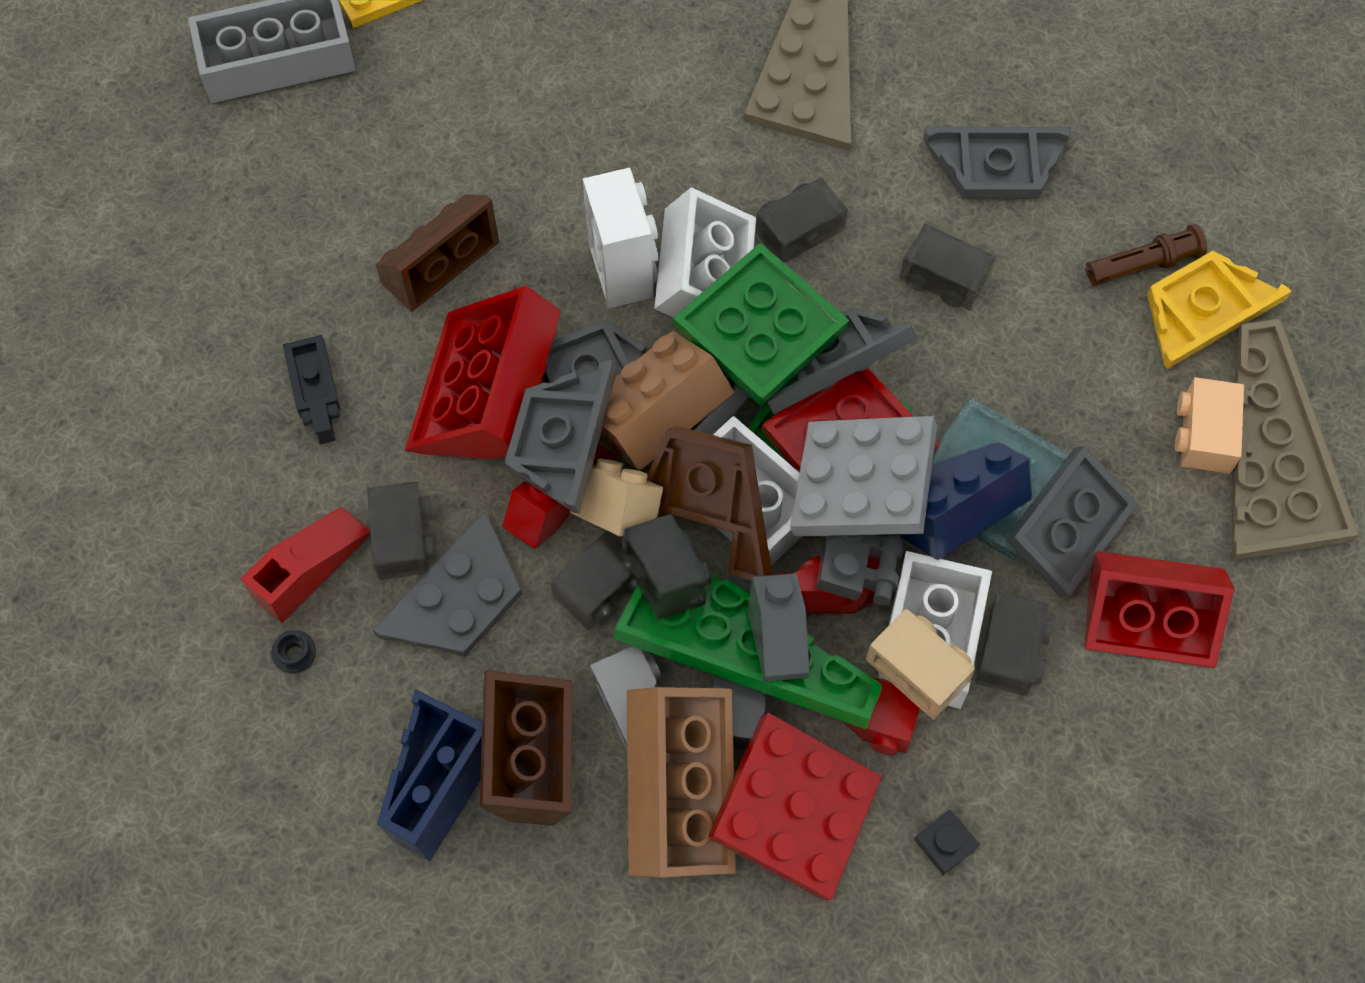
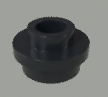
M297 630L282 633L275 640L271 650L273 662L281 671L286 673L304 671L313 663L316 655V647L312 638L305 632ZM290 648H302V652L297 658H287V652Z

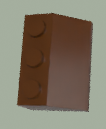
M465 194L456 202L446 205L438 216L425 226L415 229L410 238L396 249L387 251L380 261L375 264L381 284L411 312L416 310L499 243L492 199L487 195Z
M486 670L484 672L480 807L509 822L553 826L571 813L572 680Z

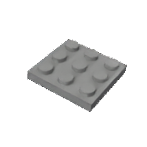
M934 416L809 422L790 524L794 536L923 534L937 431Z

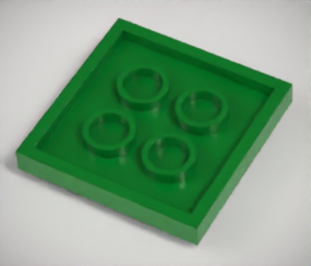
M762 243L754 247L673 317V327L690 342L712 355L720 369L760 406L839 337L849 325V319Z

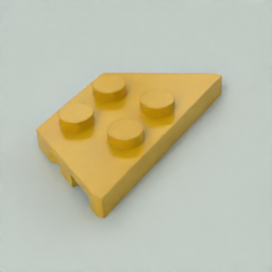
M1215 251L1209 252L1150 286L1147 297L1164 366L1168 370L1238 329L1242 324H1246L1287 300L1292 291L1283 284L1277 289L1257 279L1258 272L1246 266H1238L1229 258Z

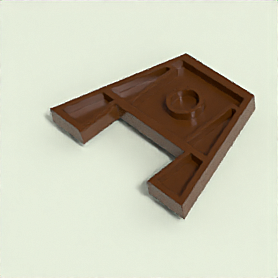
M679 426L668 428L647 476L648 481L663 487L654 536H620L619 542L649 551H656L664 536L666 515L670 514L733 532L728 571L730 575L751 581L753 577L772 576L752 445Z

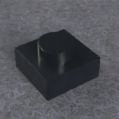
M948 810L914 839L943 876L980 846L951 810Z

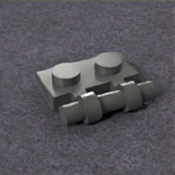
M884 534L882 538L873 535L825 536L815 589L857 601L862 594L863 588L874 591L873 601L875 604L880 606L889 605L892 593L897 590L899 576L895 570L897 561L902 558L904 544L900 540L901 534ZM868 556L880 559L878 569L874 570L867 567Z

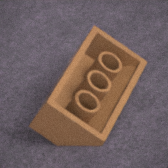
M654 687L627 690L629 876L662 878L736 873L735 852L708 838L734 778L732 689Z

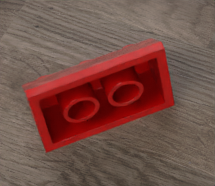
M1096 551L1088 587L1085 649L1216 668L1235 590L1226 570L1222 568Z

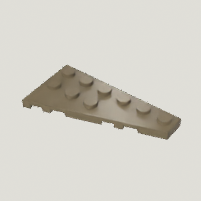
M791 0L744 112V121L851 151L848 0Z
M1281 319L1242 324L1237 332L1236 383L1244 384L1242 453L1239 462L1234 468L1232 561L1353 542L1359 536Z

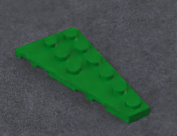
M663 536L615 627L614 640L867 730L881 693L882 684L840 655L831 656L814 644L815 638L807 634L809 677L764 682L747 611L750 594L729 579L720 580L705 570L706 564L694 555L689 559L675 549V542Z

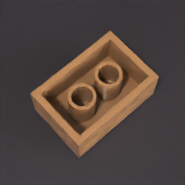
M672 331L668 335L659 338L650 350L636 361L627 364L621 373L615 377L600 439L636 470L640 471L655 459L668 428L679 426L691 429L735 392L712 355L675 331Z

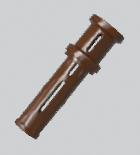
M1194 223L1188 225L1185 231L1169 236L1165 233L1159 234L1153 239L1152 243L1087 262L1085 272L1092 286L1095 287L1159 265L1162 268H1171L1175 266L1177 261L1192 256L1199 259L1206 255L1207 241L1200 226Z

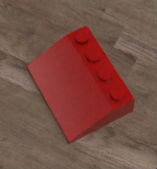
M526 285L449 311L405 450L424 455L497 459L507 456L525 389L539 385L546 371L547 358L552 341L557 333L556 326L561 310Z

